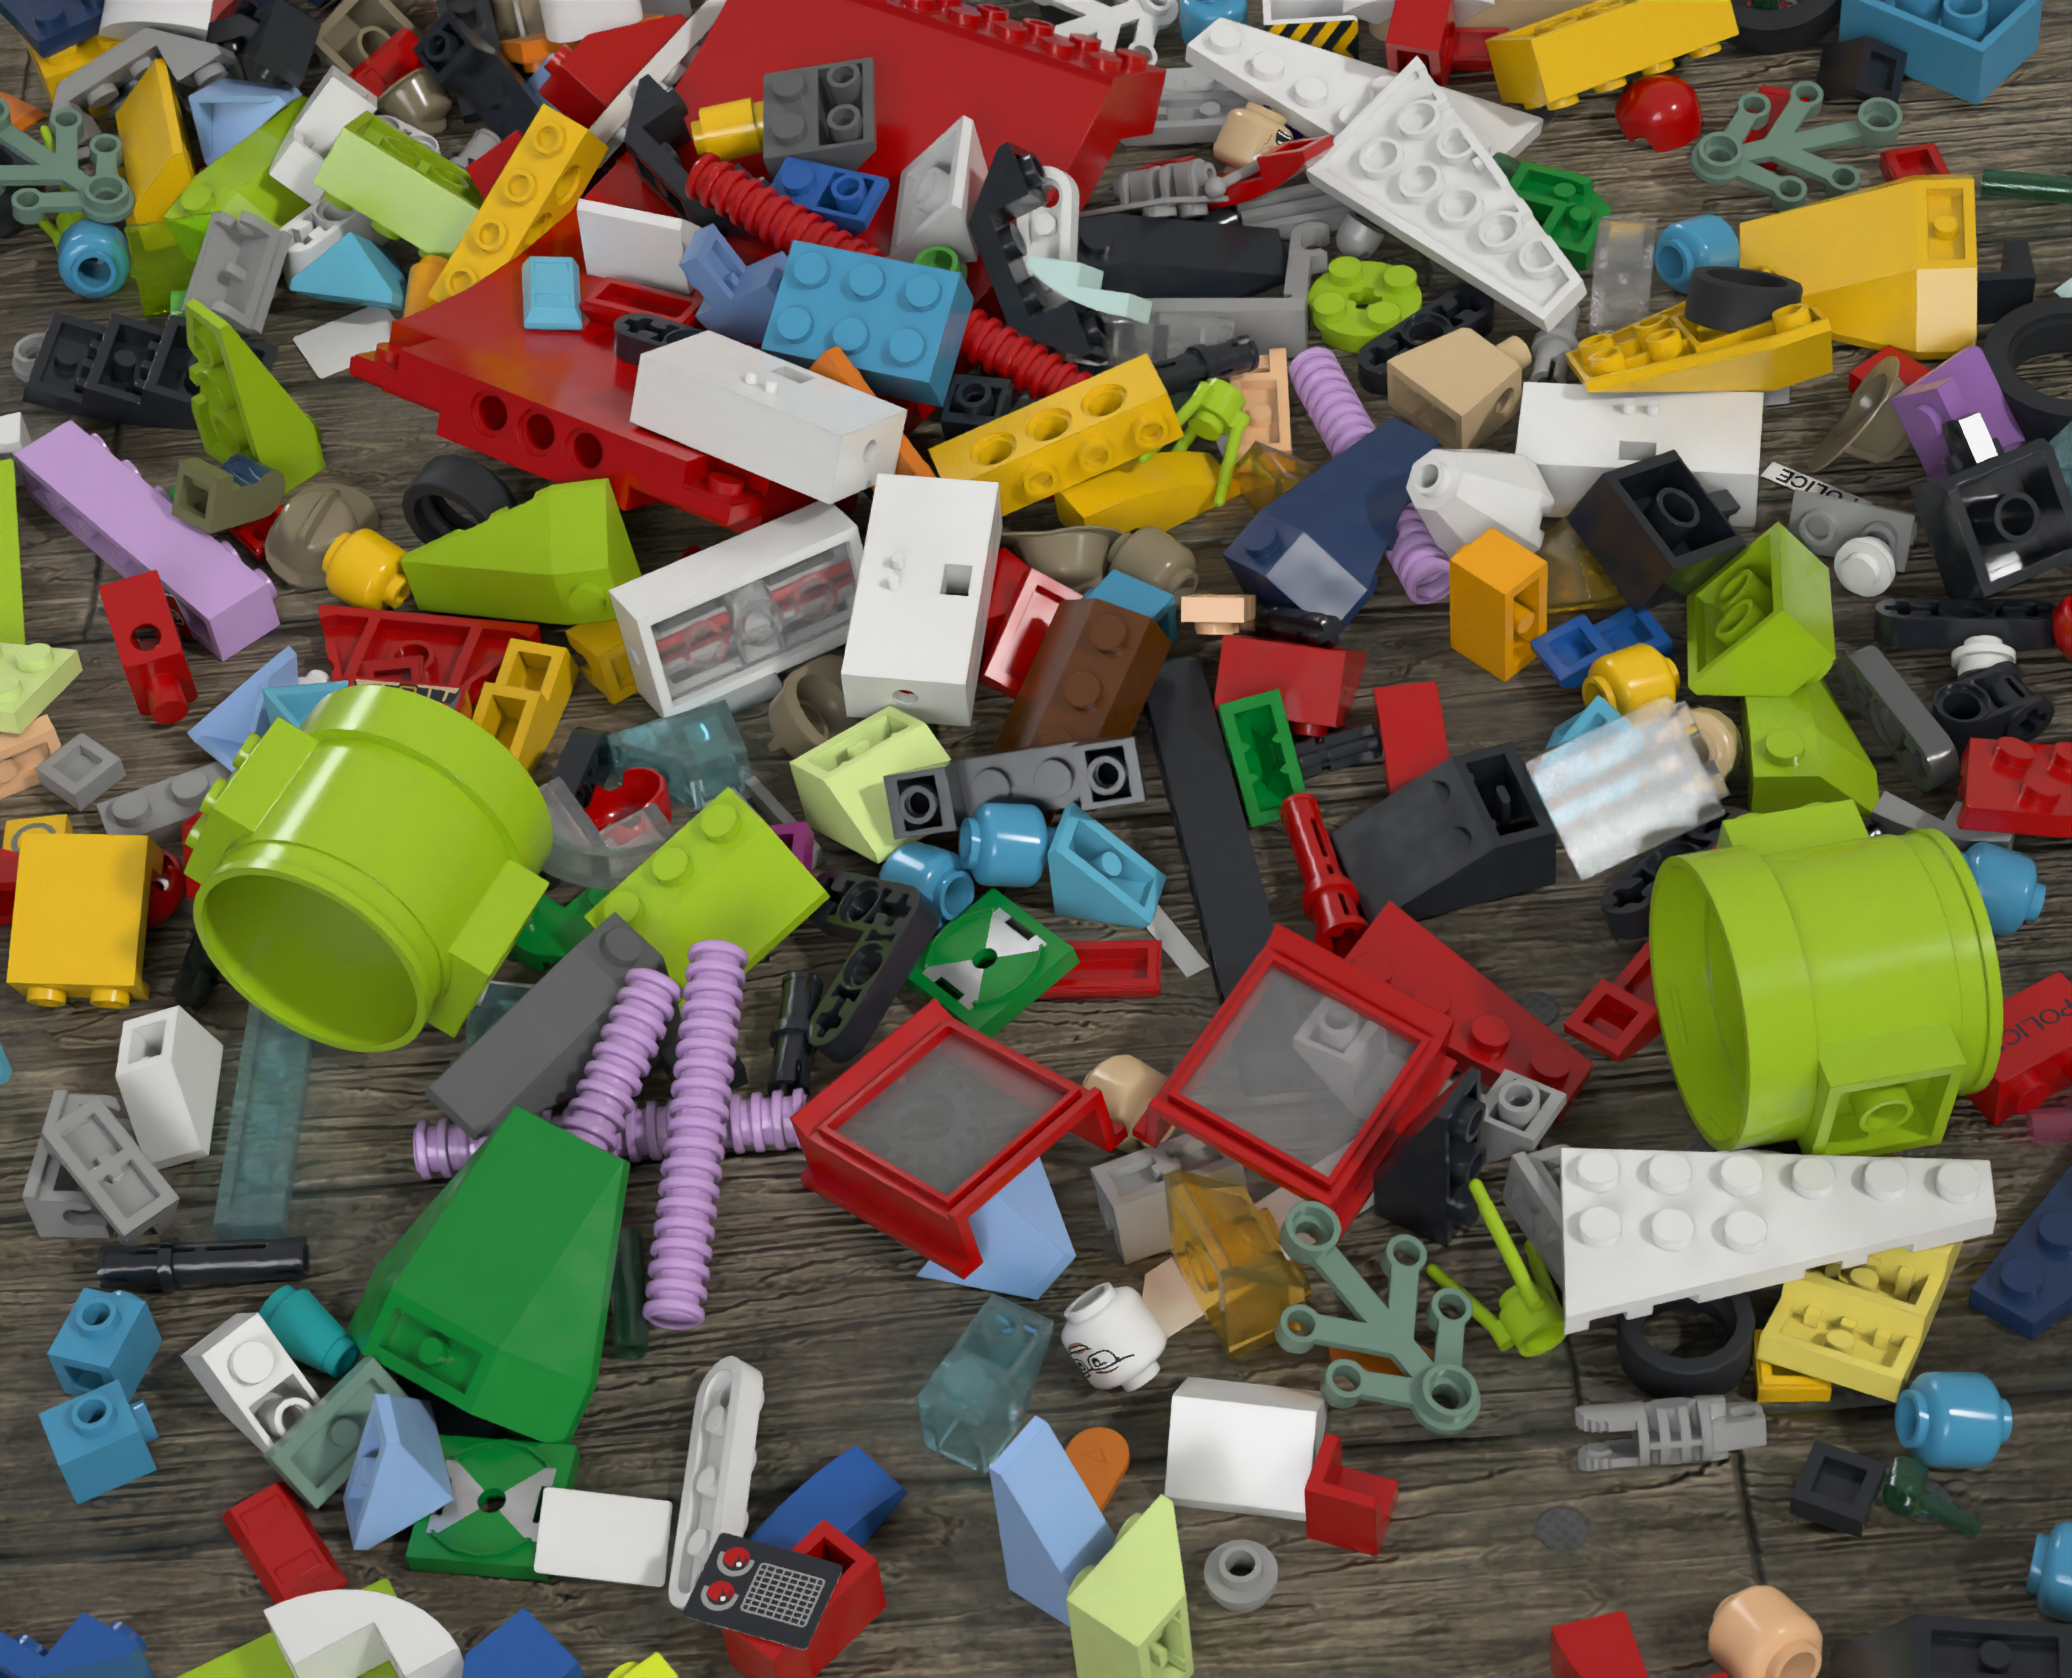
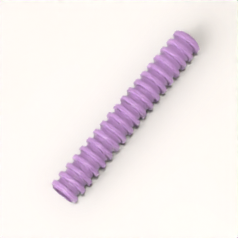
M1315 347L1303 351L1294 358L1288 368V378L1334 459L1376 428L1332 351L1323 347ZM1412 502L1404 507L1395 527L1399 536L1393 550H1385L1384 553L1410 600L1417 604L1427 605L1438 602L1450 593L1449 557L1446 552L1437 546Z
M703 940L691 945L688 950V959L691 964L686 968L685 976L689 983L683 988V997L687 1002L681 1007L680 1015L684 1021L678 1027V1035L682 1041H679L676 1045L675 1051L677 1058L680 1060L676 1061L673 1066V1074L677 1080H674L671 1084L670 1092L675 1099L668 1106L669 1116L673 1119L669 1120L666 1124L665 1131L670 1139L666 1140L663 1145V1153L668 1159H665L661 1164L660 1171L665 1179L661 1180L658 1185V1193L663 1199L657 1202L655 1208L657 1216L661 1219L653 1224V1234L658 1239L653 1241L650 1248V1253L656 1260L650 1262L647 1271L649 1277L653 1280L647 1283L645 1294L651 1301L644 1304L642 1314L652 1324L674 1330L691 1329L705 1321V1311L699 1305L704 1304L708 1297L707 1289L702 1285L710 1280V1270L705 1264L712 1260L713 1251L707 1244H710L715 1239V1230L710 1224L714 1223L718 1214L717 1208L713 1204L718 1201L720 1190L715 1184L722 1179V1169L718 1164L724 1159L725 1151L720 1144L727 1138L726 1127L722 1124L728 1121L730 1113L725 1104H728L732 1097V1091L728 1085L734 1080V1071L730 1065L736 1061L737 1053L733 1046L738 1042L739 1033L735 1027L741 1021V1012L737 1007H740L743 1003V992L740 988L745 984L746 975L742 969L748 963L746 951L736 944L723 940Z
M633 968L627 971L624 981L628 987L620 988L616 998L620 1005L613 1006L608 1016L612 1023L604 1025L601 1030L600 1036L604 1042L595 1044L592 1055L596 1060L587 1062L584 1069V1074L588 1079L578 1082L576 1092L579 1098L571 1099L568 1105L571 1117L563 1118L560 1123L561 1128L608 1152L616 1150L618 1139L615 1134L622 1133L627 1123L623 1115L632 1113L635 1103L631 1097L638 1096L643 1086L639 1078L648 1076L651 1065L647 1060L654 1059L659 1050L655 1041L664 1039L667 1028L663 1023L672 1021L675 1013L672 1005L678 1004L683 994L677 983L670 977L648 968Z
M803 1088L794 1089L792 1096H784L782 1090H774L769 1098H763L761 1092H753L751 1099L745 1100L742 1099L740 1093L732 1094L729 1103L725 1104L730 1112L729 1119L725 1124H722L726 1127L727 1138L720 1145L723 1146L724 1151L725 1148H733L736 1154H743L746 1151V1146H754L756 1152H765L767 1145L775 1144L778 1151L786 1150L788 1143L795 1142L798 1149H802L790 1117L809 1102L808 1095L804 1093ZM669 1099L667 1106H659L657 1100H651L647 1102L646 1108H639L637 1103L634 1102L635 1105L632 1113L623 1115L627 1122L626 1127L622 1133L615 1134L618 1139V1145L616 1150L610 1153L619 1158L629 1156L632 1163L640 1162L642 1155H650L652 1161L661 1160L663 1157V1145L666 1140L670 1139L665 1129L668 1121L673 1119L669 1116L668 1106L674 1099ZM568 1107L563 1110L562 1115H556L553 1109H545L540 1117L560 1127L562 1119L568 1116L571 1117V1114L568 1111ZM449 1117L439 1119L437 1125H432L428 1119L419 1120L413 1132V1154L417 1172L420 1173L424 1180L432 1179L435 1172H441L444 1178L453 1177L456 1170H460L488 1136L473 1140L458 1125L452 1124Z

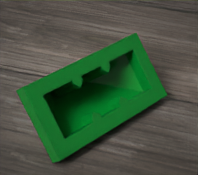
M1274 689L1216 705L1248 827L1253 828L1281 820L1278 810L1282 808V801L1290 795L1306 793L1280 690Z

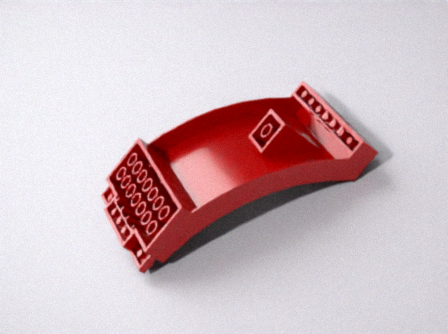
M727 0L707 38L675 87L676 92L683 99L689 111V115L684 117L692 139L675 152L682 162L683 169L689 174L696 161L705 155H698L691 129V122L700 120L699 108L752 97L753 102L763 101L764 74L873 57L876 80L877 149L856 172L888 178L890 187L867 229L854 237L853 240L858 238L867 242L868 249L875 247L881 250L884 258L890 256L901 172L963 115L974 121L988 171L998 146L1006 142L1015 144L1028 152L1032 151L1036 154L1042 166L1055 167L1069 174L1074 179L1079 190V212H1081L1120 139L1153 134L1167 70L1148 64L1149 56L1145 53L1123 48L1116 49V53L1102 49V41L1096 37L1078 33H1071L1069 38L1054 33L1055 25L1052 23L1031 18H1025L1023 23L1008 18V9L991 4H978L977 8L963 4V0ZM628 150L583 198L585 200L679 218L638 176ZM763 153L726 160L734 166L739 163L754 178L763 176L772 184L763 159ZM1057 188L1051 189L1046 194L1048 200L1047 208H1051L1058 203L1059 191ZM577 205L520 255L468 289L411 316L393 320L389 342L378 343L375 351L355 354L350 359L348 373L352 377L382 388L384 392L439 413L437 436L557 484L608 478L618 508L625 511L656 502H663L742 534L820 501L630 422L638 365L623 361L614 354V325L590 320L581 311L582 329L524 328L522 264L529 256L572 257L579 266L581 302L605 279L587 274L576 210ZM1017 219L1009 222V225L1014 224L1017 227ZM725 237V240L746 267L780 252L774 248L773 242L767 244L761 241L759 237ZM785 251L784 254L788 258L789 253L788 251ZM978 251L977 262H960L966 265L968 271L966 284L974 298L972 311L978 308L987 312V320L993 317L1002 321V328L1004 329L1007 322ZM695 288L690 295H685L702 300L704 299L703 295L699 292V290ZM700 321L694 326V328L703 331L709 330ZM741 342V343H744V344H748V345L757 347V348H759V349H761V346H762V343H760V344H754V343ZM968 355L957 357L953 374L967 375L974 365L968 362ZM875 394L879 399L907 409L903 430L906 437L938 407ZM859 492L833 504L844 514L855 512Z

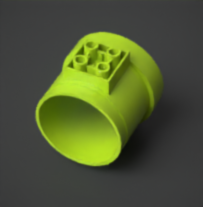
M357 685L341 688L323 697L313 707L299 728L277 717L263 737L252 732L232 763V766L236 769L227 781L219 777L204 798L199 808V811L203 814L197 820L185 841V845L192 848L193 852L183 873L201 884L193 905L196 931L211 961L242 996L269 1017L307 1038L349 1051L365 1053L387 1052L409 1044L417 1037L426 1022L455 1038L514 947L550 884L538 875L546 864L552 850L553 827L551 816L539 788L523 765L494 736L463 714L431 698L400 688L381 685Z
M1854 799L1831 803L1813 802L1801 808L1766 814L1748 813L1735 819L1724 820L1721 824L1716 849L1668 857L1659 867L1652 889L1649 916L1650 961L1659 1023L1672 1073L1686 1109L1703 1138L1716 1150H1727L1729 1152L1796 1139L1802 1155L1870 1157L1941 1144L1956 1096L1978 1093L1989 1085L1997 1069L2003 1035V995L1997 950L1987 910L1975 878L1956 845L1940 830L1925 827L1910 830L1898 836L1884 834L1869 837Z

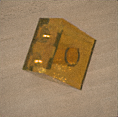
M1179 1169L1165 1173L1164 1185L1172 1259L1229 1360L1277 1342L1275 1326L1282 1312L1294 1304L1305 1305V1300L1312 1297V1291L1302 1265L1293 1260L1288 1261L1280 1249V1232L1271 1212L1266 1207L1258 1210L1242 1185ZM1292 1321L1287 1323L1290 1331L1294 1334L1306 1330V1327L1300 1322Z

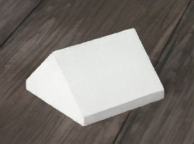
M963 115L901 172L890 256L894 259L914 263L916 256L924 249L932 246H946L955 251L959 257V262H977L979 250L968 223L988 170L972 119Z
M579 198L576 210L588 275L602 278L611 277L685 295L691 294L694 287L688 282L679 264L695 231L702 227L679 218Z
M1188 1376L1172 1395L1164 1496L1172 1500L1174 1506L1306 1521L1304 1489L1323 1441L1329 1404L1322 1397L1320 1391Z

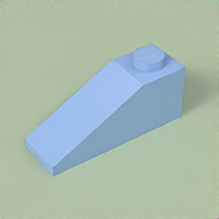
M1035 1415L989 1467L1009 1590L1070 1627L1066 1599L1072 1582L1085 1567L1089 1565L1096 1567L1114 1547L1116 1536L1048 1422Z

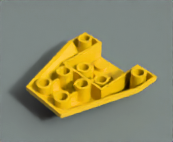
M1971 174L1912 175L1740 223L1739 268L1746 269L1756 265H1768L1769 269L1777 267L1787 278L1800 283L1803 288L1801 303L1807 304L1808 307L1815 305L1829 319L1832 340L1881 351L1890 344L1916 360L1949 359L1963 348L1977 346V244L1974 178Z
M1756 265L1746 268L1786 277L1777 267L1769 269L1768 265ZM1686 301L1613 333H1602L1585 338L1578 343V348L1565 353L1568 365L1587 392L1776 391L1833 372L1832 330L1829 319L1815 305L1808 307L1805 303L1782 307L1772 313L1773 319L1728 333L1703 327L1687 320L1684 314Z

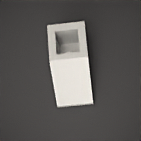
M179 1005L123 1022L115 1074L139 1147L157 1170L209 1156L224 1047Z
M258 1312L235 1314L181 1355V1358L219 1410L264 1454L309 1409L321 1400Z

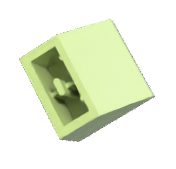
M889 705L790 761L789 764L809 826L879 864L887 860L891 853L903 844L917 842L927 836L894 839L883 776L949 761L951 758L925 722Z
M1162 1494L1143 1515L1135 1513L1124 1523L1116 1537L1114 1547L1096 1567L1094 1565L1085 1567L1076 1576L1069 1588L1066 1603L1077 1678H1190L1194 1673L1187 1599L1174 1504L1172 1500Z

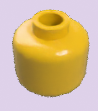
M368 528L359 529L352 534L349 532L342 533L331 544L322 563V570L326 573L325 580L328 591L355 608L385 610L390 606L393 609H397L407 600L411 593L410 585L400 562L403 555L408 552Z
M1638 643L1606 654L1593 661L1587 678L1582 684L1583 701L1587 708L1595 697L1599 695L1609 702L1634 727L1639 729L1664 720L1671 715L1676 705L1677 692L1680 689V676L1671 659L1664 657L1656 648L1650 645Z

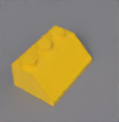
M164 58L154 59L115 113L119 135L116 136L121 140L123 161L117 168V175L126 181L128 187L133 191L135 199L134 210L125 220L129 232L139 230L145 251L179 244L164 216L191 180L197 175L190 139L170 72Z

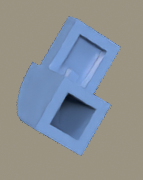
M713 223L695 231L679 264L691 286L699 290L704 297L695 317L710 331L732 340L754 344L763 343L788 259L787 256L781 251L746 267Z

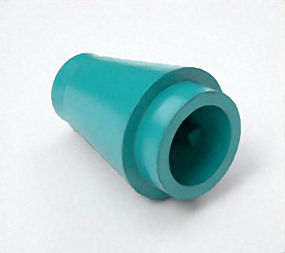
M285 1285L276 1290L259 1311V1315L291 1358L323 1373H327L334 1379L344 1376L353 1367L360 1355V1349L352 1337L308 1289L296 1290L290 1285Z

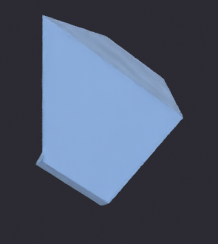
M223 78L189 95L188 99L204 162L208 166L284 108L302 96L300 91L295 86L280 85L277 87L271 83Z
M287 646L187 732L196 744L232 773L236 769L232 766V763L249 735L254 732L263 737L271 726L261 688L299 685L298 662L295 651L290 646Z
M1040 1157L968 1218L983 1260L982 1265L963 1280L929 1260L916 1276L1038 1300L1076 1257Z
M375 1394L343 1496L353 1550H369L454 1500L430 1401L391 1394Z

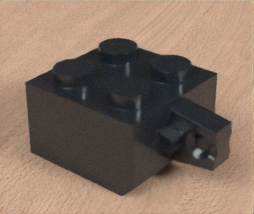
M1980 412L1964 414L1943 423L1942 428L1950 456L1945 457L1947 470L1911 484L1909 487L1948 597L1957 599L1985 598L2071 562L2072 500L2053 447L2044 438L2014 442L2002 447L1997 437H1990Z
M1675 449L1603 473L1565 518L1581 539L1584 547L1593 555L1616 586L1619 594L1627 601L1636 614L1691 594L1747 547L1744 540L1728 521L1730 516L1735 515L1740 510L1739 504L1727 489L1707 493Z

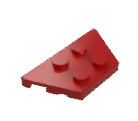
M321 604L318 609L333 682L349 681L350 676L363 677L362 661L423 656L425 683L467 686L472 708L478 703L484 682H496L510 638L536 643L543 642L539 625L324 604Z
M2001 737L1998 740L1970 738L1961 758L1960 774L1963 778L1959 785L1958 798L1963 800V804L1956 819V824L1960 829L2072 838V743L2057 742L2055 745L2026 743L2014 737Z

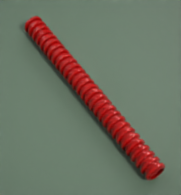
M709 152L699 158L688 174L685 189L688 198L694 201L700 199L701 205L707 209L715 207L717 215L723 218L729 216L731 223L736 226L744 225L745 231L752 235L759 233L761 241L767 244L773 242L774 248L780 252L788 251L789 253L793 240L883 257L881 250L875 247L868 249L867 242L859 238L853 240L852 233L844 229L838 232V227L833 222L827 221L823 223L821 215L815 212L809 214L807 207L802 204L794 205L793 199L786 195L779 197L778 190L770 186L765 188L763 181L757 178L750 179L749 173L739 169L735 171V166L728 161L721 162L720 157L715 153ZM886 256V257H884V258L894 259V258L891 257V256ZM971 308L958 356L964 357L968 355V362L974 366L983 364L984 372L990 375L998 373V378L1010 379L1011 382H1014V389L1018 392L1023 393L1028 390L1030 399L1039 401L1093 377V374L1088 371L1078 373V365L1072 362L1064 365L1063 357L1057 353L1048 355L1047 347L1041 344L1033 347V341L1030 337L1023 335L1018 338L1016 329L1010 326L1003 329L1002 321L993 317L987 320V312L978 308L972 311Z

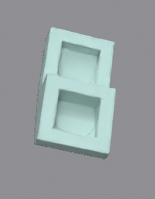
M1028 256L1027 268L1039 280L1066 298L1120 319L1149 325L1152 302L1129 293L1101 290L1104 271L1078 262Z

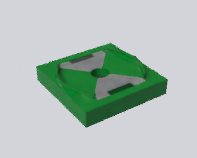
M992 888L958 918L945 925L930 940L904 984L928 1003L933 998H936L954 1019L992 1038L1079 964L1080 961L1072 946L995 888ZM997 959L995 963L988 968H978L980 965L989 960ZM939 979L962 998L957 1001L934 982Z
M439 1435L449 1480H451L450 1484L454 1500L446 1504L444 1508L441 1507L414 1523L405 1555L409 1569L550 1582V1574H541L534 1571L539 1531L537 1519L542 1504L543 1491L546 1487L573 1490L581 1461L577 1445ZM504 1498L506 1500L504 1506L496 1512L487 1513L480 1509L481 1505L490 1499Z

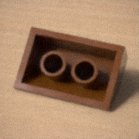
M1098 598L1061 600L991 753L1083 738L1130 736L1169 652L1172 641L1153 618Z

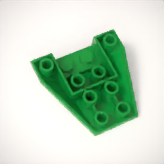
M514 1106L375 1267L347 1328L361 1353L374 1357L378 1363L469 1414L544 1443L570 1445L597 1386L630 1163L523 1107Z

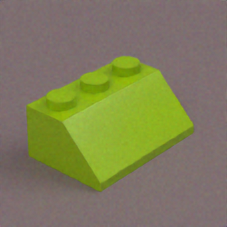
M368 110L342 128L312 182L324 190L322 196L332 205L345 211H352L354 208L372 219L370 222L371 227L383 236L392 240H399L402 237L420 248L418 255L421 258L427 255H436L449 260L484 203V199L475 184L471 182L470 175L466 170Z
M1779 521L1686 597L1688 688L1696 695L1789 697L1802 685H1812L1822 679L1836 659L1829 568Z
M727 787L591 909L584 918L593 929H596L616 912L664 957L669 977L677 983L683 992V988L689 983L686 980L685 972L688 965L691 964L688 959V950L691 945L711 939L736 944L747 952L748 963L742 969L746 974L827 901L830 896L767 823L730 787ZM682 994V998H681L680 1002L678 1003V1007H679V1010H680V1011H681L682 1005H683L685 1002H687V1001L684 1000L683 994Z

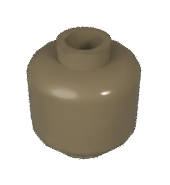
M1146 526L1133 534L1126 532L1113 543L1109 550L1107 558L1111 565L1108 574L1115 569L1173 594L1176 612L1181 609V597L1192 595L1196 590L1199 576L1195 572L1196 559L1192 551L1158 527Z

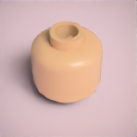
M1770 1585L1751 1586L1728 1596L1719 1604L1709 1630L1708 1650L1715 1664L1723 1672L1727 1671L1730 1678H1816L1821 1667L1823 1636L1815 1620L1783 1592Z

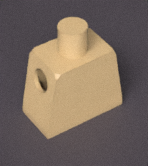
M1471 328L1457 329L1387 361L1388 405L1425 433L1436 437L1437 441L1445 448L1476 449L1519 411L1522 401V370L1530 366L1532 362L1530 350L1525 342L1517 336H1511L1494 346Z

